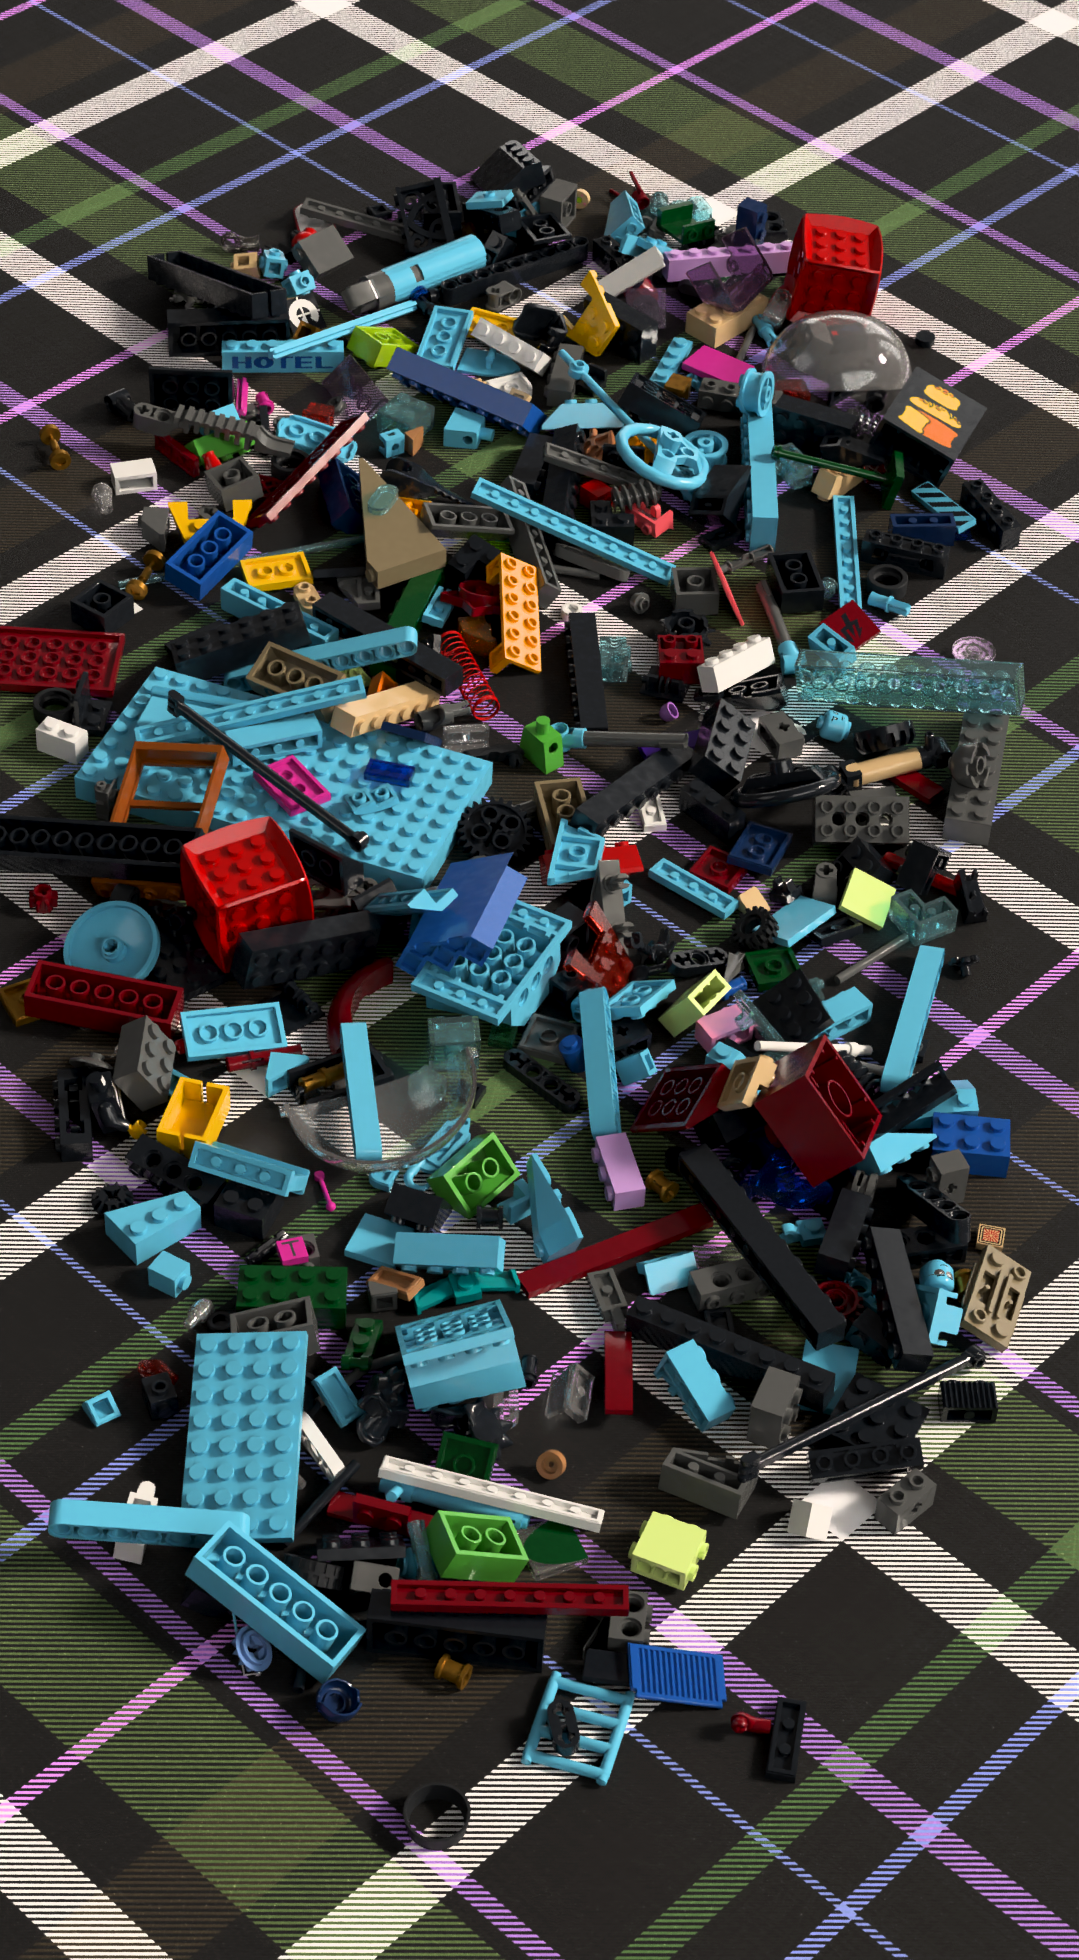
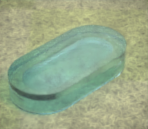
M391 484L379 486L368 500V511L374 515L386 514L398 499V488Z

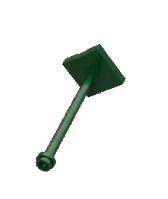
M774 445L771 451V458L777 461L780 458L881 482L882 509L891 510L905 478L903 453L894 451L885 474L783 450L782 445Z

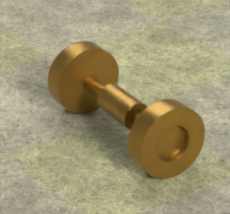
M53 424L43 426L39 436L44 444L51 447L52 453L49 456L51 467L55 470L66 469L71 463L69 453L66 450L60 449L58 441L61 438L59 428Z
M148 550L143 561L147 567L142 571L139 580L131 579L125 587V591L133 595L135 600H143L145 598L148 588L144 583L147 582L153 570H161L166 563L164 555L157 550Z

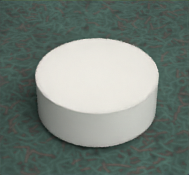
M568 602L561 606L560 616L563 620L568 621L569 613H582L583 609L578 603Z

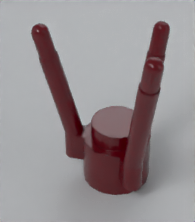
M630 171L629 174L637 189L632 193L631 197L637 202L639 210H643L648 207L650 200L639 185L633 172ZM613 189L609 190L616 197L620 195V193Z

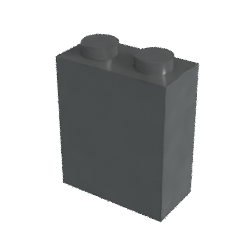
M334 225L298 241L291 249L295 260L298 261L303 271H309L314 281L346 267L354 258Z

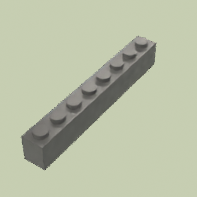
M508 475L500 484L501 487L530 499L524 482ZM509 515L515 530L514 535L509 537V544L512 547L514 558L537 568L538 606L547 609L562 590L542 531Z

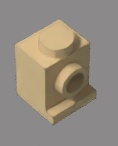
M257 252L234 254V262L230 264L231 269L260 279Z

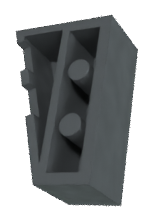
M673 1447L662 1464L658 1489L737 1519L757 1485L758 1476L746 1483H741L737 1480L740 1461H735V1456L726 1455L725 1459L708 1457V1452Z

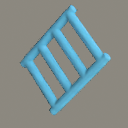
M552 1671L525 1744L521 1763L531 1765V1762L596 1779L598 1785L606 1786L634 1704L635 1693L632 1691H626L625 1694L563 1678L560 1672ZM558 1689L620 1705L616 1718L573 1707L576 1720L612 1730L608 1743L580 1735L579 1748L604 1754L600 1768L537 1751L541 1737L551 1740L549 1728L545 1726L547 1708L554 1701ZM556 1712L559 1716L565 1717L562 1712ZM562 1733V1740L565 1741V1744L571 1743L568 1740L567 1733Z

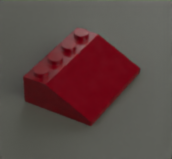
M723 1063L665 1068L629 1130L632 1133L690 1129L720 1110L717 1108V1104L731 1070Z

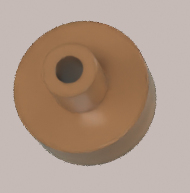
M547 1450L537 1459V1471L545 1479H556L564 1473L566 1459L557 1450Z

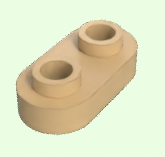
M300 582L293 588V597L295 601H298L301 611L313 616L312 604L319 600L320 596L312 584Z

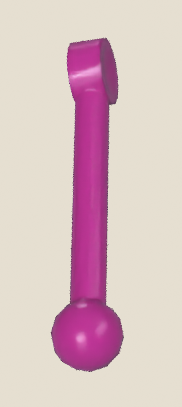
M316 1171L314 1179L320 1184L327 1203V1211L332 1212L336 1209V1204L331 1201L324 1183V1172Z

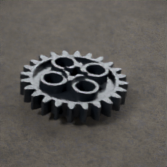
M491 796L490 802H486L484 798H481L480 805L473 801L472 808L466 806L465 813L461 814V821H458L457 829L458 844L464 845V853L471 851L470 858L514 852L510 859L517 863L518 856L524 857L525 850L529 851L530 844L532 843L534 828L530 826L531 818H526V811L519 812L520 805L512 807V800L505 804L503 803V797L498 802H495L493 796ZM501 817H504L500 823L499 829L496 830L498 821ZM495 832L490 846L486 847L490 841L491 834Z

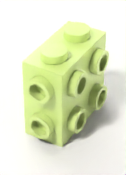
M653 1511L649 1521L644 1520L641 1525L638 1543L633 1542L628 1553V1558L631 1559L630 1571L684 1591L688 1581L693 1582L697 1575L699 1559L704 1560L709 1548V1544L705 1543L707 1531L694 1524H687L669 1515Z

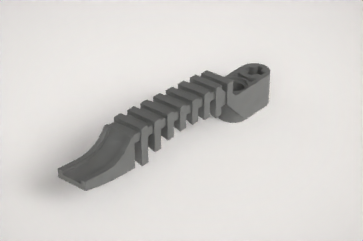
M138 403L134 406L133 427L135 429L161 437L168 436L171 431L177 428H183V433L188 434L192 425L194 426L193 433L199 434L200 429L204 428V434L208 436L211 430L214 431V437L219 438L221 432L225 433L224 440L229 441L231 435H234V444L238 446L243 437L245 438L244 450L249 451L252 441L255 440L254 451L290 457L295 445L294 440L277 437L268 432L263 425H257L254 421L248 423L245 422L246 419L242 418L240 420H236L233 416L227 418L225 414L215 415V412L210 411L207 413L201 408L198 411L192 406L184 411L185 406L180 404L177 411H172L148 403Z

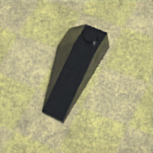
M783 673L743 680L720 693L702 692V689H696L693 697L694 702L715 704L722 698L736 707L761 710L771 709L772 711L781 710L788 703Z

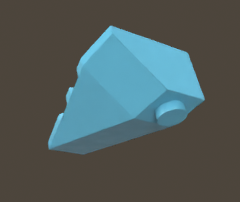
M950 1080L955 1086L957 1094L902 1129L931 1128L933 1112L978 1116L979 1107L976 1089L968 1080ZM891 1100L890 1102H888L885 1106H888L889 1104H891L893 1100Z
M537 1153L531 1154L526 1163L534 1242L533 1249L537 1258H541L543 1264L575 1252L583 1239V1235L571 1209L562 1206V1194L560 1191L552 1189L550 1186V1175Z

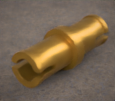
M343 1062L327 1069L322 1067L314 1074L299 1078V1086L305 1088V1094L322 1086L324 1088L331 1086L333 1082L345 1078Z

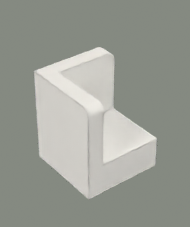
M793 1499L787 1532L825 1541L833 1507Z

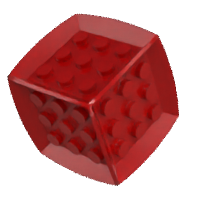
M815 213L804 214L792 243L784 284L774 292L770 299L771 309L777 314L785 313L787 320L796 324L807 314L826 322V324L861 319L866 326L875 304L881 278L883 242L880 228L865 221L843 216ZM789 291L788 303L781 304L780 298Z
M261 817L225 826L182 845L180 871L186 904L195 909L198 917L193 921V924L206 950L222 972H230L239 933L314 920L312 894L303 865L293 845L272 817Z

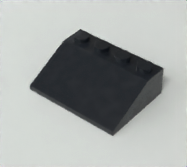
M517 140L507 141L505 145L500 146L470 177L471 181L481 191L511 190L518 187L523 192L546 183L541 161Z
M149 367L148 369L151 405L177 411L181 404L185 406L184 411L192 406L195 407V410L199 411L201 408L207 413L232 403L235 406L232 370Z
M638 372L635 373L618 401L623 411L629 414L631 412L639 416L638 419L647 424L650 422L660 427L662 425L681 433L682 437L697 431L707 414Z

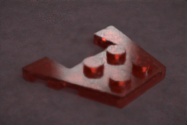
M594 900L588 903L582 917L598 935L588 962L575 949L568 952L563 968L568 972H576L577 978L582 981L588 980L594 984L593 988L604 986L610 999L626 986L634 965L598 902Z

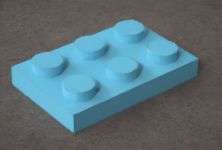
M674 979L631 981L609 999L611 1020H619L623 1017H631L633 1020L643 1018L645 1013L657 1007L661 1000L668 998V995L676 989Z

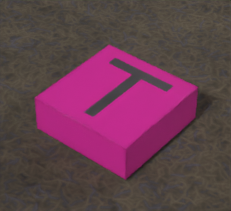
M302 1236L276 1241V1249L282 1266L309 1262V1255Z

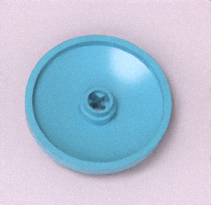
M126 901L104 902L88 909L71 926L64 943L65 965L144 980L157 962L161 946L160 934L150 915L138 905Z

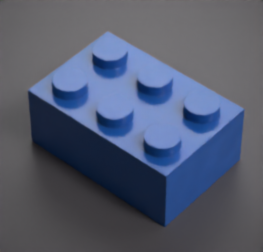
M933 1112L930 1134H936L937 1138L930 1141L929 1162L932 1155L960 1149L970 1166L969 1174L1006 1178L1010 1161V1119Z

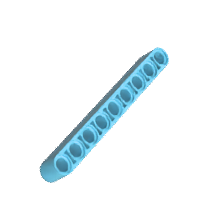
M404 626L292 651L338 671L414 655L417 652L418 633L415 628ZM255 663L224 673V686L240 691L252 690L246 680V676Z
M920 945L883 1070L880 1092L887 1093L912 1077L942 971L945 948Z

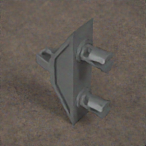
M619 859L598 860L590 896V907L585 909L590 918L592 917V924L608 957L629 956L628 948L625 947L623 939L624 937H632L633 932H629L628 929L634 927L633 923L625 922L622 889L629 887L630 884L624 883V880L630 877L625 873H620Z

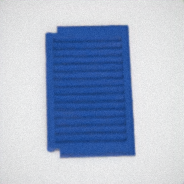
M627 1643L630 1690L635 1691V1698L717 1709L723 1708L722 1702L727 1701L723 1655Z

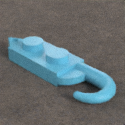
M470 1118L455 1123L449 1121L421 1151L419 1157L404 1174V1183L407 1187L422 1192L430 1188L428 1183L425 1185L415 1184L413 1178L420 1170L433 1174L470 1141Z

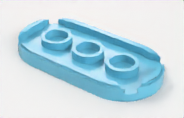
M290 415L289 418L283 417L278 421L276 436L294 440L295 449L310 454L335 427L300 415ZM353 440L347 446L340 449L341 453L336 458L342 463L352 460L357 451L356 441L354 442Z

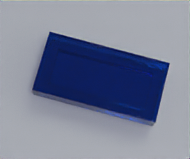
M370 758L364 771L365 780L389 783L406 788L410 787L415 775L414 766Z

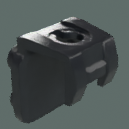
M532 302L524 305L522 313L514 321L512 327L513 333L518 338L532 341L543 339L546 343H540L537 349L545 353H554L568 332L562 313L556 312L552 307Z

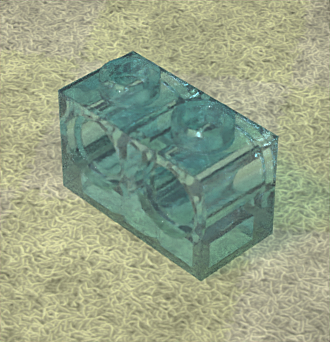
M792 442L782 445L783 450L803 454ZM780 458L778 461L775 460L776 473L793 491L811 485L813 465Z
M600 636L599 651L603 682H627V674L632 673V660H628L631 659V646L627 645L626 636Z

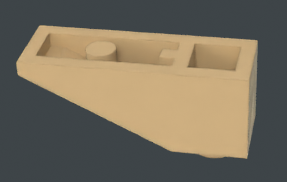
M820 468L811 492L817 494L818 499L829 502V500H833V495L843 496L863 481L864 478Z

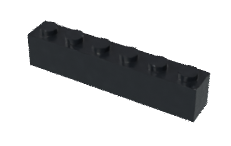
M870 1227L866 1236L861 1240V1252L865 1255L866 1272L870 1275L871 1291L875 1295L877 1302V1314L881 1317L883 1325L882 1334L886 1338L888 1345V1357L892 1360L894 1371L925 1373L934 1357L901 1230Z

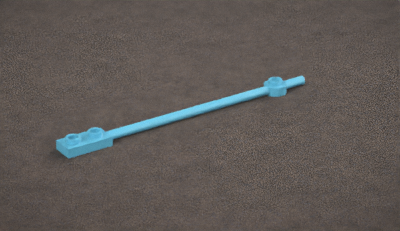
M564 349L558 352V355L569 366L568 375L570 377L583 380L625 425L635 423L588 375L589 366L584 361L574 360ZM637 435V438L655 454L656 444L648 436ZM676 465L672 476L690 478L695 476L688 468L680 470ZM696 489L692 491H679L691 502Z

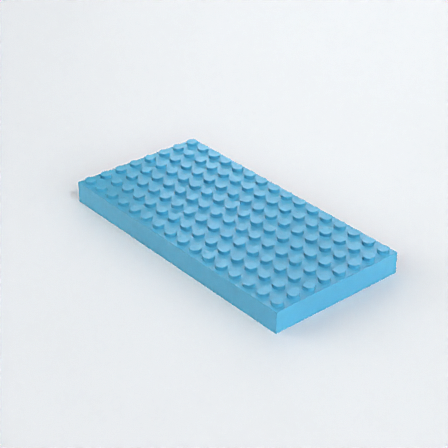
M155 667L75 775L76 798L96 804L97 800H95L94 790L98 781H105L107 784H111L114 778L117 779V789L120 790L133 745L136 741L134 728L151 699L150 692L152 686L247 701L264 697ZM301 713V714H297V715H292V716L284 717L283 719L291 718V717H296V716H301V715H306V714ZM318 720L322 728V748L261 761L269 765L294 755L331 793V800L320 806L354 832L364 831L368 834L370 838L367 844L368 847L361 852H355L343 837L310 812L304 811L290 817L253 778V769L246 764L233 766L229 759L209 827L212 831L239 822L270 816L280 826L289 841V830L291 828L311 835L363 863L364 878H372L377 883L390 878L397 891L427 889L430 887L459 839L457 837L458 821H461V814L465 813L466 806L472 808L473 801L480 804L481 798L485 796L492 784L493 762L381 730H374L350 738L330 727L331 720L329 724ZM207 735L203 743L211 742L214 740ZM186 741L177 742V743H190V744H195V743L186 742ZM144 766L133 800L203 803L212 769ZM389 783L398 796L400 803L378 812L355 815L344 797L363 787H366L368 792ZM131 808L129 812L132 815L169 826L193 827L200 811Z

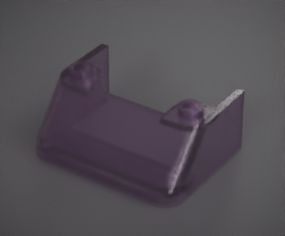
M746 227L721 238L731 254L726 263L731 277L725 283L722 282L711 261L686 272V275L704 303L732 313L744 310L773 279L771 268Z

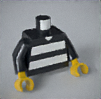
M96 1071L91 1073L85 1080L89 1103L103 1135L116 1130L123 1133L128 1131L132 1138L138 1140L142 1134H146L148 1131L145 1129L147 1125L144 1121L137 1120L131 1125L126 1119L120 1088L112 1081L113 1076L111 1072Z

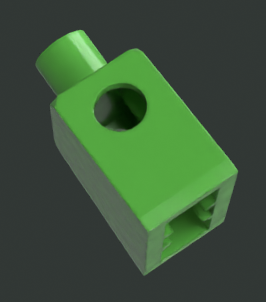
M537 717L536 721L523 728L520 747L524 750V756L544 774H548L564 766L562 736L550 725L549 717Z

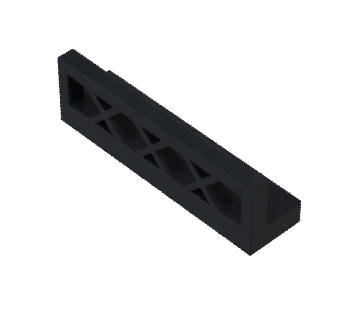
M939 1060L873 1101L882 1114L875 1134L895 1133L957 1094L955 1086L946 1076ZM935 1072H938V1074H936V1075L933 1076L932 1078L928 1079L929 1076H931V1075L934 1074ZM913 1086H915V1087L913 1088V1090H911L910 1092L906 1093L910 1088H912ZM891 1100H893L891 1104H889L888 1106H885L888 1102H890Z

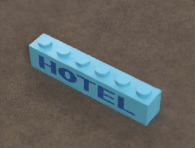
M294 340L222 341V370H232L233 373L344 372V342L331 340L292 355L272 360L268 358L269 349Z

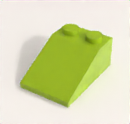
M355 326L346 348L351 350L355 357L365 360L369 367L377 369V367L388 366L396 347L415 353L418 351L419 345L395 328Z

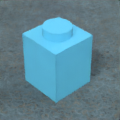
M164 1250L148 1267L149 1285L174 1298L182 1290H186L191 1283L190 1263Z

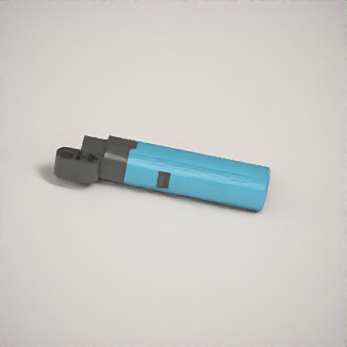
M469 234L362 276L358 283L346 287L341 292V296L348 311H352L355 315L367 311L378 312L410 299L413 295L417 296V293H424L427 288L440 287L441 282L446 279L485 267L487 261L486 251L482 242L476 236Z

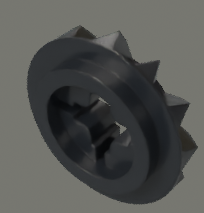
M118 1182L114 1185L105 1183L104 1187H96L95 1193L91 1196L93 1209L102 1216H104L105 1212L131 1206L134 1202L133 1192L129 1191L127 1185L120 1186ZM108 1196H109V1197H112V1198L115 1197V1196H117V1200H115V1199H110V1200H108Z

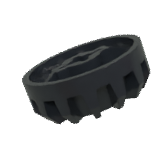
M913 720L853 733L852 736L856 750L864 755L912 744L916 734Z

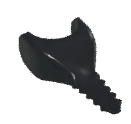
M396 456L391 458L386 465L385 471L380 475L398 497L424 499L441 495L443 498L456 501L458 504L476 505L471 500H467L439 484L417 463Z

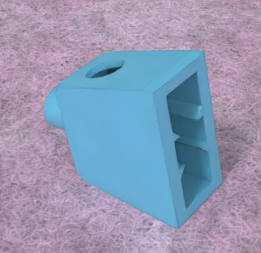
M455 407L444 427L443 446L477 449L481 440L493 441L495 430L485 428V417L483 415Z

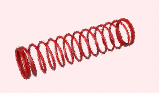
M447 631L441 634V639L448 634L458 635L446 639L441 644V649L447 640L460 638V641L449 644L444 651L440 649V654L447 658L448 656H453L451 660H458L456 663L466 659L463 663L459 664L462 666L468 665L463 669V674L472 670L468 674L463 675V677L467 676L463 683H469L466 686H460L458 689L464 700L470 699L468 707L471 708L474 718L480 721L493 718L500 709V703L484 675H482V671L478 664H476L475 659H473L474 657L461 634L457 631ZM459 643L453 650L445 652L452 644ZM463 654L461 657L454 659L456 656ZM471 664L474 665V668L467 669ZM475 675L472 679L465 681L470 676ZM477 675H480V679L473 680ZM480 680L483 681V684L476 685L480 682ZM481 686L479 689L472 691L476 687ZM483 686H486V689L479 691ZM473 687L469 692L466 691V688ZM486 691H489V695L482 696ZM477 692L472 697H468L470 693ZM483 692L481 695L475 697V695H477L478 693ZM482 696L475 703L472 702V699ZM488 699L491 700L487 706L476 708L478 704ZM493 700L496 701L494 708L489 712L481 714L475 712V710L488 707L492 704ZM496 708L495 712H494L493 714H491L490 716H488V717L481 718V717L476 716V715H486V714L492 712V711Z

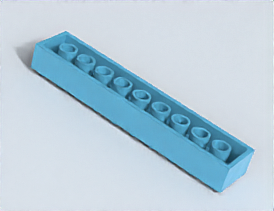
M771 402V406L764 417H760L756 412L750 411L747 414L742 413V417H740L741 465L751 466L743 496L744 529L746 530L745 543H749V551L770 544L775 552L778 501L776 466L774 458H771V451L774 446Z

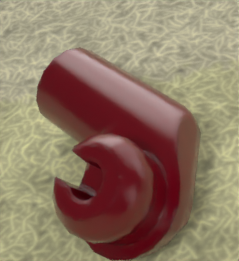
M742 1711L735 1713L731 1717V1728L736 1733L746 1731L770 1735L771 1719L754 1717Z

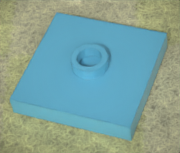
M513 189L476 192L466 202V208L468 210L503 208L513 198Z

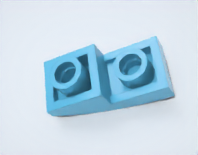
M389 783L368 792L366 787H363L344 797L355 815L378 812L400 803L398 796Z

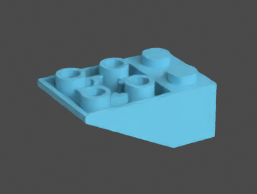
M923 1133L875 1134L865 1159L850 1167L849 1170L852 1176L856 1175L858 1169L865 1171V1174L871 1175V1173H877L878 1176L884 1175L892 1170L891 1166L895 1163L900 1164L909 1160L911 1153L915 1151L920 1152L930 1146L929 1142L937 1138L936 1134Z

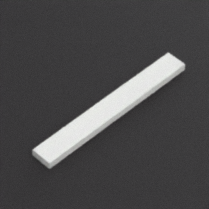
M388 1455L384 1456L378 1473L379 1478L597 1533L600 1532L605 1512L602 1509Z

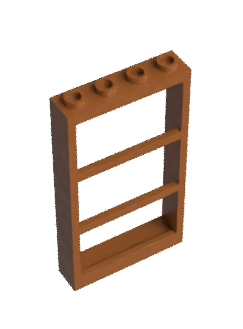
M135 741L110 822L126 823L131 808L200 811L195 828H202L204 833L207 834L229 763V757L224 746ZM144 766L212 769L203 803L133 799ZM92 877L91 884L96 893L102 897H110L114 887L118 883L138 887L141 898L148 900H185L182 884L98 877Z

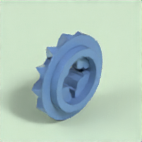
M245 1626L235 1632L236 1638L231 1643L236 1648L233 1654L239 1657L238 1665H245L247 1672L255 1671L259 1673L267 1669L272 1661L270 1642L250 1626ZM247 1647L257 1649V1651L254 1653L249 1652Z

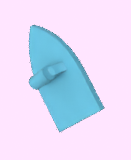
M466 347L457 368L459 373L485 377L505 376L520 371V367L513 360L497 353L494 348L486 351Z

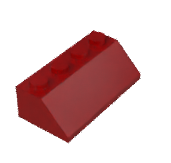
M628 841L614 843L615 847H604L602 860L619 859L620 873L635 875L644 871L636 845H629ZM554 849L546 850L545 855L539 856L542 885H547V877Z

